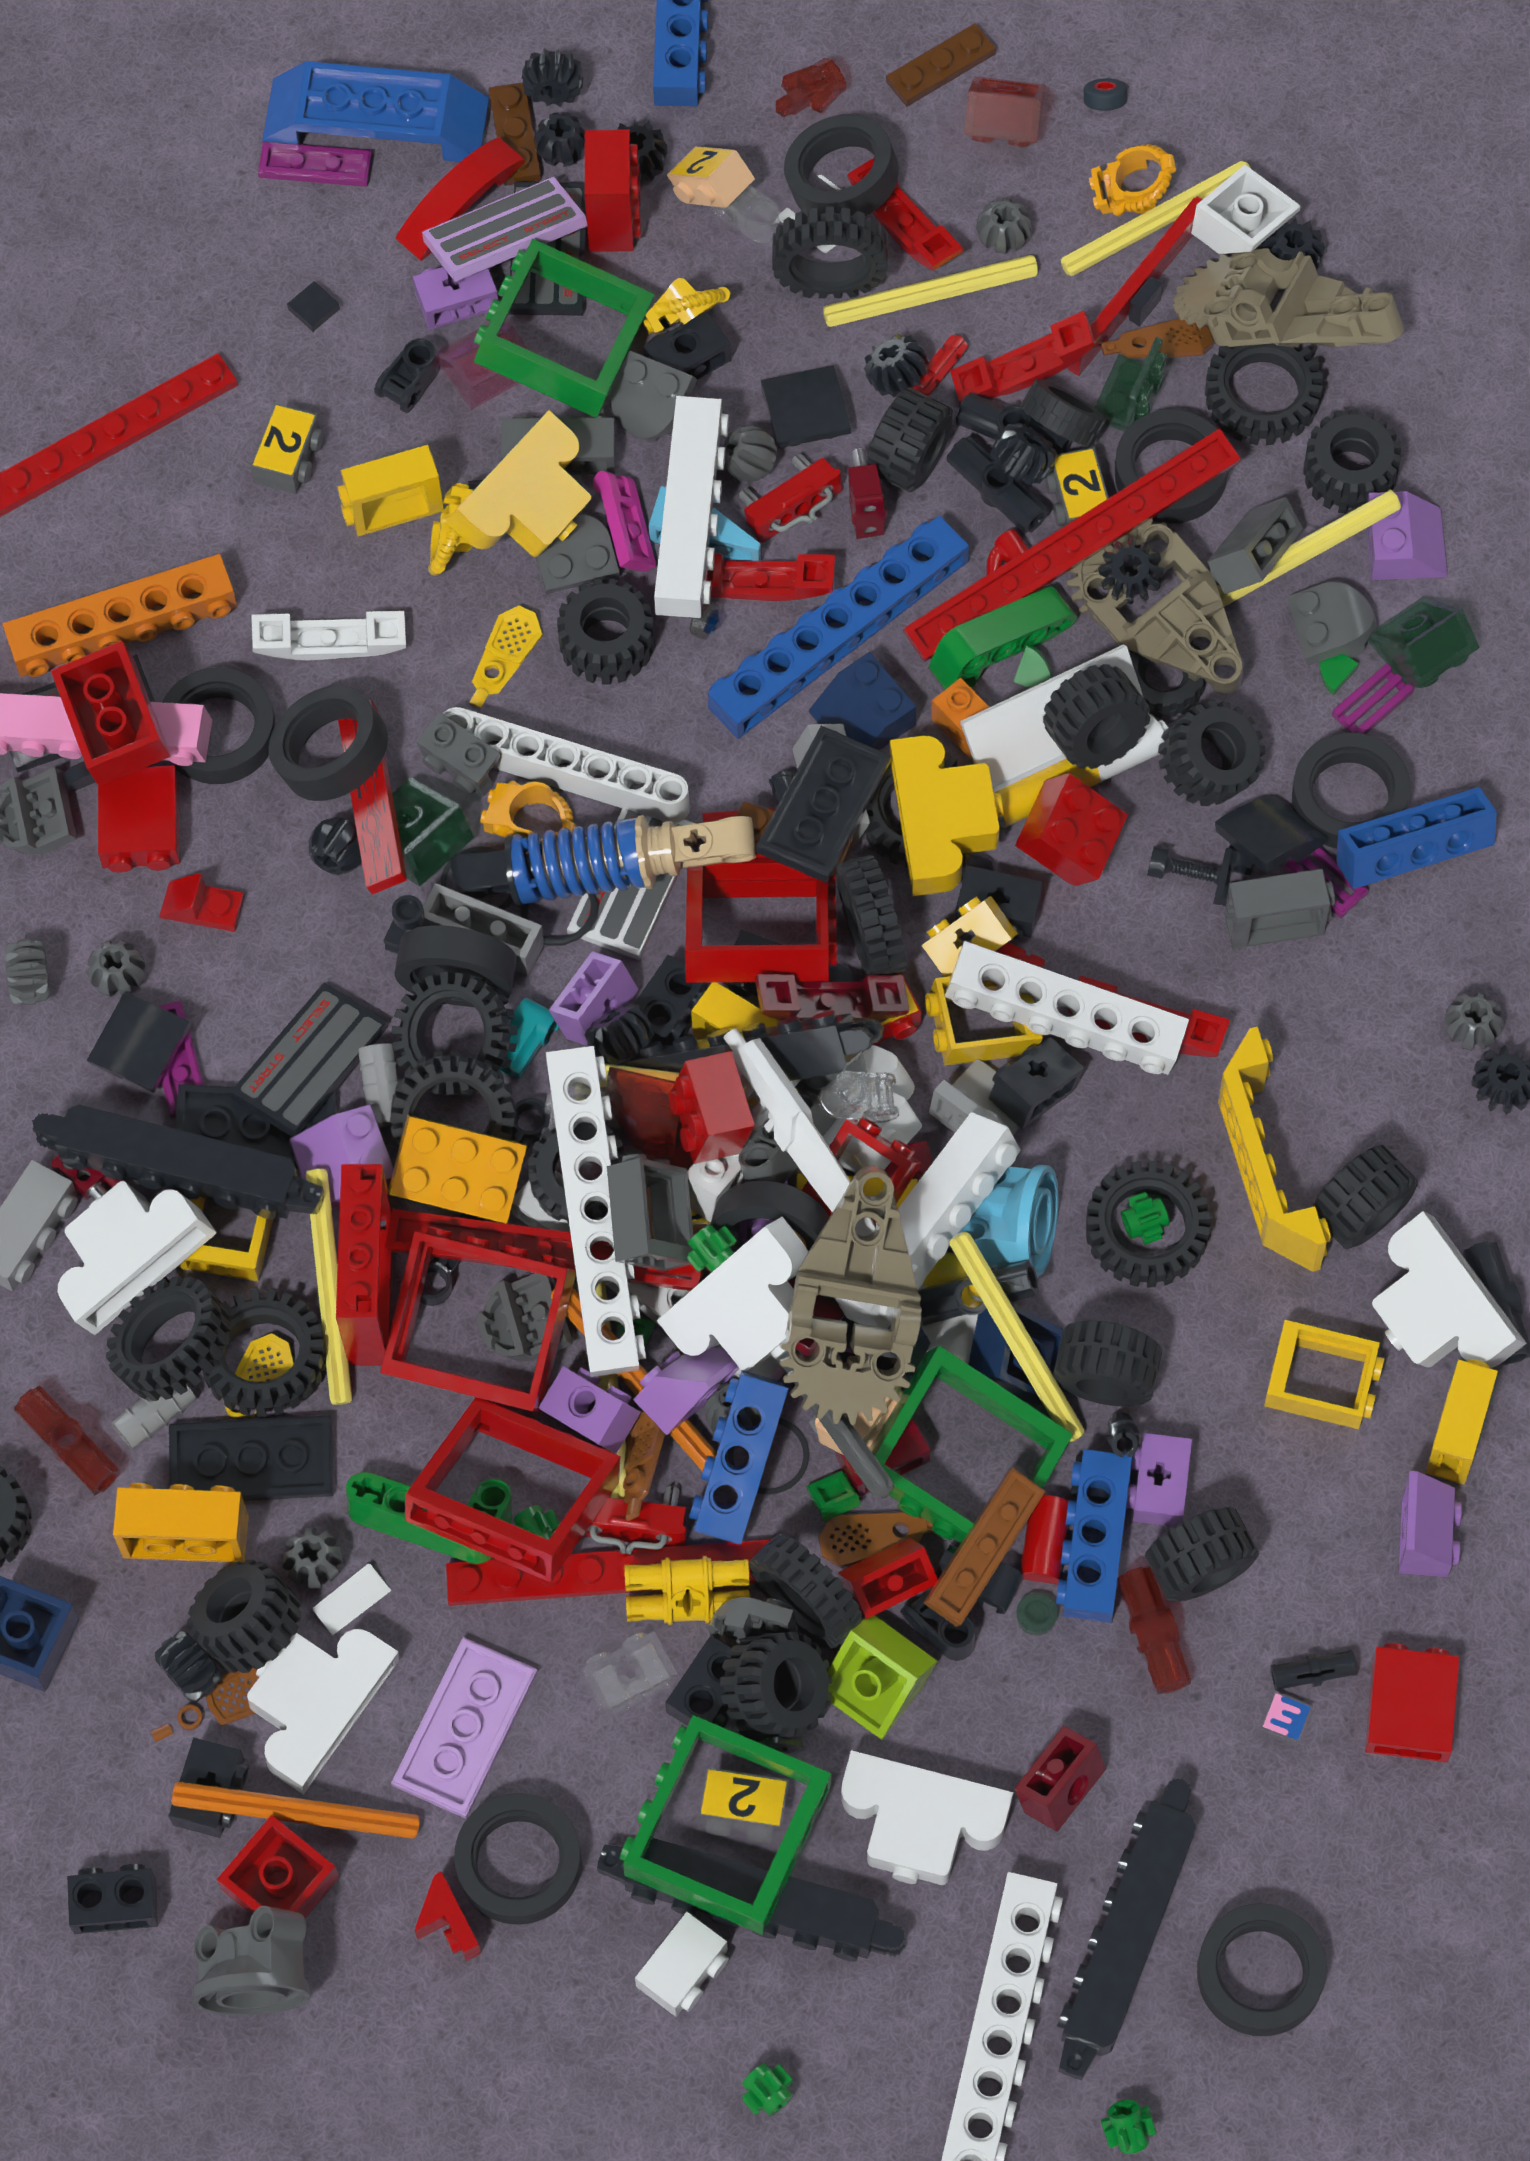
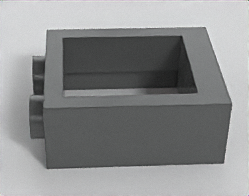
M1317 869L1229 883L1224 915L1232 949L1324 935L1326 922L1332 919L1330 906L1335 905V896L1332 883L1325 882L1323 870Z
M645 1154L626 1155L622 1157V1163L607 1166L615 1262L660 1271L691 1265L686 1258L688 1253L693 1250L687 1243L693 1237L687 1168L670 1165V1160L666 1159L647 1160ZM646 1185H649L654 1239L650 1238Z

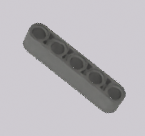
M861 1052L858 1059L848 1065L843 1072L801 1079L795 1086L799 1095L811 1110L813 1124L822 1137L869 1080L863 1053ZM769 1118L738 1156L745 1183L771 1181L784 1184L798 1167L787 1151L783 1152L774 1140V1130L768 1132L765 1129L764 1125L768 1122Z

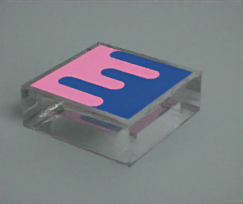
M1274 1691L1259 1731L1299 1746L1313 1705Z

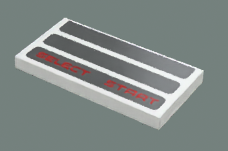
M623 808L617 821L638 818V816L643 814ZM644 815L650 827L662 826L663 822H665ZM685 819L674 823L675 827L696 824ZM669 873L657 875L656 884L653 889L636 888L632 884L628 890L624 891L618 888L609 893L601 890L600 893L595 894L599 902L598 917L591 930L580 939L640 960L677 876H670ZM588 893L582 896L567 928V934L569 935L574 934L584 926L590 916L591 903Z

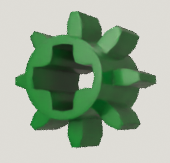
M1146 1192L1128 1198V1209L1121 1211V1218L1129 1238H1142L1144 1245L1162 1239V1228L1169 1226V1218L1161 1199L1156 1198L1152 1200L1148 1198Z
M709 1224L687 1242L693 1250L688 1253L686 1258L697 1272L707 1267L712 1273L734 1254L731 1247L735 1245L737 1240L726 1226L716 1231L713 1225Z
M539 1505L524 1509L513 1519L517 1527L548 1540L560 1525L553 1509L544 1513Z
M763 2063L743 2080L742 2085L747 2092L742 2095V2101L755 2116L764 2110L771 2117L785 2107L794 2095L788 2089L793 2084V2079L780 2064L771 2070L766 2063Z
M1121 2100L1114 2103L1108 2110L1109 2118L1101 2119L1108 2147L1118 2146L1119 2151L1124 2154H1135L1144 2150L1149 2145L1148 2136L1156 2135L1157 2133L1149 2106L1140 2108L1138 2102L1134 2100Z

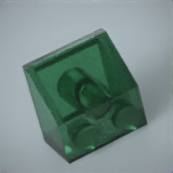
M1424 596L1378 626L1375 633H1371L1367 640L1379 656L1392 668L1395 674L1398 673L1403 678V683H1409L1417 688H1424L1434 684L1439 679V675L1451 667H1457L1465 663L1469 655L1480 648L1463 609Z
M410 777L392 793L406 877L411 882L421 886L475 837L460 805Z

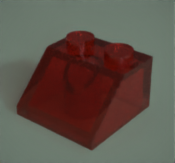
M974 76L968 91L964 134L972 135V140L984 143L993 142L994 138L1006 139L1009 145L1016 147H1028L1030 143H1037L1046 85Z
M609 1067L607 1096L610 1099L611 1112L634 1147L654 1158H664L665 1155L675 1157L682 1128L679 1114H673L669 1103V1092L672 1090L675 1081Z

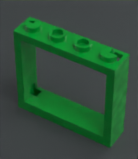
M532 238L526 252L519 249L511 267V270L515 272L514 276L512 277L507 274L500 287L498 295L503 297L501 302L494 299L485 319L490 322L489 326L481 324L476 334L474 343L479 344L474 363L597 418L625 356L640 330L655 294ZM530 271L627 315L597 381L498 337Z
M937 1346L926 1352L910 1381L909 1388H905L900 1397L901 1400L895 1405L870 1450L894 1483V1489L889 1492V1496L899 1502V1509L914 1518L921 1516L933 1524L932 1530L939 1536L948 1540L956 1539L962 1543L974 1523L884 1465L935 1377L1046 1449L1029 1478L1041 1488L1044 1487L1073 1434L941 1346Z
M693 1715L688 1726L681 1725L675 1735L672 1748L676 1752L671 1763L663 1762L654 1784L659 1788L653 1801L646 1799L640 1810L637 1822L642 1825L636 1837L629 1836L623 1846L620 1859L624 1861V1876L764 1935L831 1787V1773ZM698 1739L807 1785L753 1905L643 1859Z

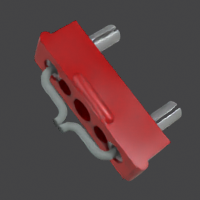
M797 454V457H793L792 463L800 472L759 499L750 489L745 488L744 491L742 490L739 493V498L747 505L744 508L746 523L756 534L757 541L764 543L779 532L787 531L801 521H805L808 524L817 519L815 512L827 505L834 496L843 490L840 469H834L823 457L811 464L802 454Z
M671 1486L665 1489L663 1504L642 1502L639 1516L630 1521L626 1520L628 1504L624 1502V1499L608 1498L583 1537H591L599 1543L618 1545L620 1553L631 1554L634 1548L660 1549L662 1547L686 1546V1507L677 1506L679 1489L674 1487L671 1505H669ZM624 1542H630V1544L627 1546V1548H626Z

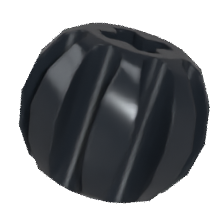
M559 112L549 114V119L541 120L536 127L534 144L538 155L543 157L545 163L552 166L561 162L563 167L573 165V159H582L585 154L586 128L584 124L579 122L578 117L570 113L566 115H560Z
M341 817L329 818L321 821L311 832L308 840L309 856L323 871L333 875L352 872L362 862L356 825L351 821Z

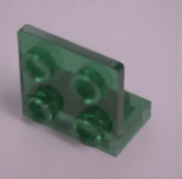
M1155 338L1144 363L1118 354L1095 405V408L1107 418L1104 425L1125 432L1133 422L1150 413L1151 404L1148 403L1152 393L1158 395L1165 377L1162 370L1167 354L1162 353L1163 339Z

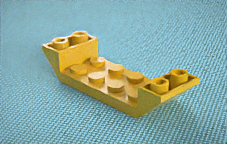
M1257 1026L1249 1029L1224 1070L1218 1104L1263 1246L1314 1272L1321 1269L1323 1257L1327 1256L1326 1243L1330 1242L1328 1224L1325 1218L1319 1219L1315 1206L1288 1213L1284 1192L1282 1189L1276 1191L1272 1178L1276 1177L1273 1157L1271 1153L1265 1154L1261 1141L1265 1140V1133L1259 1117L1253 1118L1250 1105L1254 1104L1253 1094L1264 1091L1265 1080L1267 1077H1270L1268 1064L1273 1062L1270 1043L1267 1038L1261 1039Z

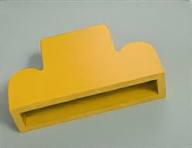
M548 410L446 520V523L470 545L482 550L495 545L506 532L533 557H538L556 537L563 542L577 526L573 521L574 517L591 500V495L564 470L579 452V442L575 434Z
M917 736L890 740L891 768L912 896L953 890L961 881L962 854L995 850L998 847V817L1003 816L1001 794L993 793L989 766L985 763L944 768L945 750L942 743L934 737Z

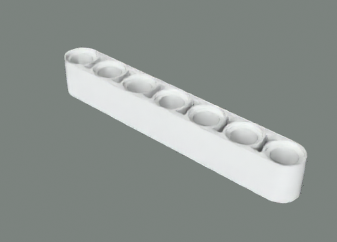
M455 707L443 712V715L485 743L500 741L495 745H490L500 754V758L492 767L494 769L541 782L613 806L625 808L665 822H680L690 812L687 782L677 774L464 708ZM526 752H535L531 756H523ZM562 763H571L567 767H558ZM597 774L607 775L603 778H594ZM633 785L643 786L640 789L636 790L630 789V787ZM670 796L679 797L678 799L673 801L665 800L667 797Z

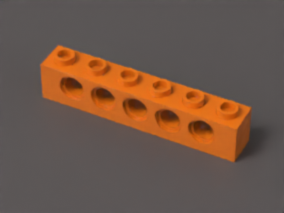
M220 554L23 616L2 623L19 676L39 677L47 673L51 667L67 664L117 642L123 641L124 644L135 640L147 642L156 638L160 632L172 628L175 630H185L191 627L197 620L207 617L213 619L222 618L228 615L231 609L238 607ZM193 593L201 594V596L195 599L187 598ZM156 605H165L161 610H150ZM119 617H129L124 622H114ZM84 628H92V631L87 634L78 633ZM47 640H56L52 645H42Z

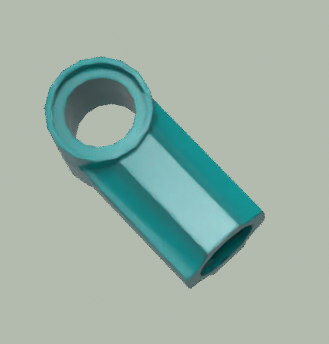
M527 997L517 1006L514 1012L515 1018L511 1019L510 1025L517 1026L518 1034L510 1035V1043L517 1044L515 1052L508 1051L506 1054V1058L512 1060L508 1068L500 1067L499 1069L502 1073L517 1079H521L540 1047H545L549 1044L547 1038L553 1029L557 1031L559 1028L548 1008Z

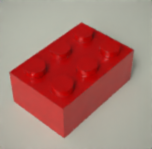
M629 129L585 130V205L590 252L634 251V239L641 238V219L639 216L641 188L639 184L638 145L630 144Z
M123 641L50 670L87 770L98 786L171 757L135 660Z

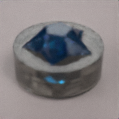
M711 601L710 604H703L701 618H692L691 635L705 640L709 634L718 629L720 624V607L718 604Z

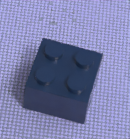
M0 1576V1675L45 1692L79 1621L74 1605Z

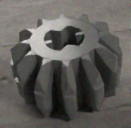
M21 939L17 942L8 943L5 948V961L10 1000L14 1004L24 1005L46 1001L49 996V983L44 944L40 940Z

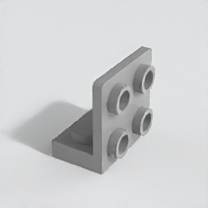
M979 1059L975 1060L953 1085L943 1080L933 1092L929 1114L955 1133L971 1112L1007 1126L1012 1135L1020 1128L988 1099L994 1085L992 1078L996 1071Z

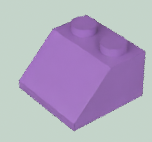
M1407 491L1395 492L1401 503L1400 510L1366 528L1371 580L1447 577L1441 508ZM1385 492L1369 493L1367 502L1375 499L1376 497L1384 494Z
M370 1105L332 1115L289 1140L302 1179L306 1180V1172L309 1170L325 1169L327 1171L332 1209L340 1207L341 1164H382L387 1188L389 1189L393 1166Z
M712 1347L694 1356L682 1355L679 1351H676L660 1368L656 1366L640 1381L644 1388L633 1400L668 1435L704 1407L707 1399L715 1391L719 1390L720 1384L728 1382L740 1368L723 1348Z
M1409 1471L1402 1494L1398 1573L1448 1577L1451 1566H1458L1460 1541L1453 1540V1526H1460L1462 1505L1461 1502L1454 1501V1487L1418 1471Z

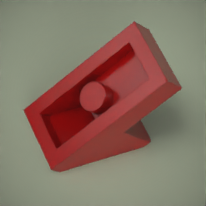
M197 873L168 883L159 917L235 932L244 901L243 892L206 886L203 874Z
M441 1871L433 1876L415 1927V1934L417 1940L448 1925L449 1928L443 1931L453 1954L461 1951L465 1960L468 1961L480 1955L481 1950Z

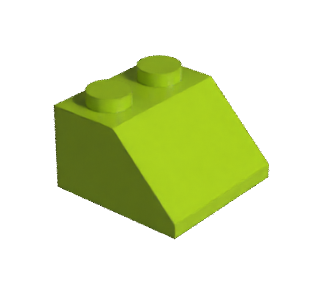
M875 1615L868 1619L865 1618L849 1632L827 1671L828 1675H832V1684H829L828 1692L832 1693L830 1703L883 1740L921 1691L938 1661Z

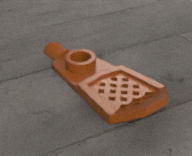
M1179 318L1122 333L1118 340L1101 343L1104 356L1121 353L1127 358L1202 356L1213 347V339L1207 326L1204 325L1198 328L1196 322L1189 326L1185 320L1181 321ZM1141 344L1144 345V347L1136 348L1134 347V345Z
M643 1410L640 1411V1415L627 1436L624 1463L627 1475L623 1482V1488L625 1489L624 1502L628 1504L626 1512L627 1521L638 1517L640 1514L641 1503L649 1493L665 1433Z
M904 1512L838 1515L829 1519L818 1539L822 1557L830 1563L844 1568L854 1565L909 1537L920 1544L924 1534L934 1533V1531L932 1530L933 1524L924 1518H914ZM898 1525H902L908 1529V1534L905 1537L899 1538L894 1535L893 1529Z
M252 1668L248 1673H241L240 1671L236 1673L227 1672L221 1676L222 1681L215 1687V1690L206 1697L210 1711L221 1726L256 1714L250 1709L248 1698L246 1700L242 1698L243 1695L247 1696L248 1692H245V1689H251L258 1680L259 1676L256 1675L257 1669ZM230 1683H233V1684H234V1687H233V1688H232V1687H229V1686H230ZM235 1693H238V1694H239V1697H238V1698H237V1697H234V1696H235ZM217 1696L221 1697L220 1701L216 1700ZM240 1703H243V1704H244V1707H243V1708H242V1707H239V1706H240ZM185 1705L179 1710L177 1720L183 1729L195 1730L201 1725L203 1716L197 1706ZM187 1711H195L198 1714L197 1721L191 1725L185 1724L182 1721V1716ZM168 1723L150 1731L155 1742L173 1734L172 1728Z

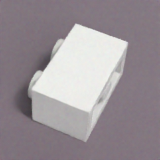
M686 1912L635 1977L636 1987L675 2017L678 2016L682 2009L689 2012L702 1996L703 1991L699 1987L708 1975L716 1978L729 1960L725 1955L728 1951L727 1941Z

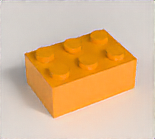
M407 1115L388 1193L393 1196L507 1224L527 1146L522 1143Z
M132 1483L129 1485V1488L117 1487L113 1536L122 1557L127 1559L209 1562L240 1561L244 1563L249 1515L241 1492H235V1489L231 1487L214 1486L211 1487L210 1491L194 1490L193 1487L182 1484L172 1485L170 1489H153V1486L149 1484Z

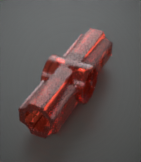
M40 1385L34 1389H29L20 1397L17 1405L14 1407V1411L51 1449L55 1458L63 1462L94 1496L105 1492L114 1484L116 1478L121 1473L120 1469L85 1434L79 1422L70 1418ZM72 1434L77 1436L74 1443L69 1446L62 1447L57 1445L60 1438L64 1435Z
M1151 1567L1131 1569L1117 1577V1583L1130 1617L1128 1619L1131 1634L1135 1633L1139 1646L1136 1649L1139 1654L1143 1653L1157 1694H1168L1190 1685L1191 1677L1178 1644L1180 1638L1177 1625L1170 1608L1165 1607L1160 1589Z

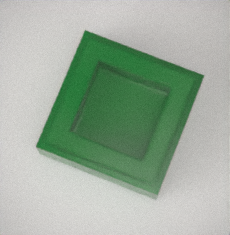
M844 1470L806 1486L808 1494L824 1522L861 1506L859 1496Z

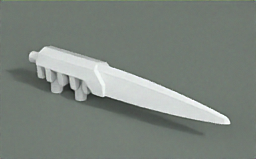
M736 1028L729 1031L723 1038L733 1051V1058L743 1088L747 1086L744 1090L746 1099L754 1097L758 1102L751 1112L755 1126H761L769 1118L768 1122L764 1125L765 1129L768 1132L774 1130V1140L781 1150L789 1153L804 1176L833 1212L851 1182L813 1124L811 1110L760 1038L746 1043ZM870 1217L860 1219L856 1224L855 1233L860 1236L870 1235L876 1228L873 1220Z

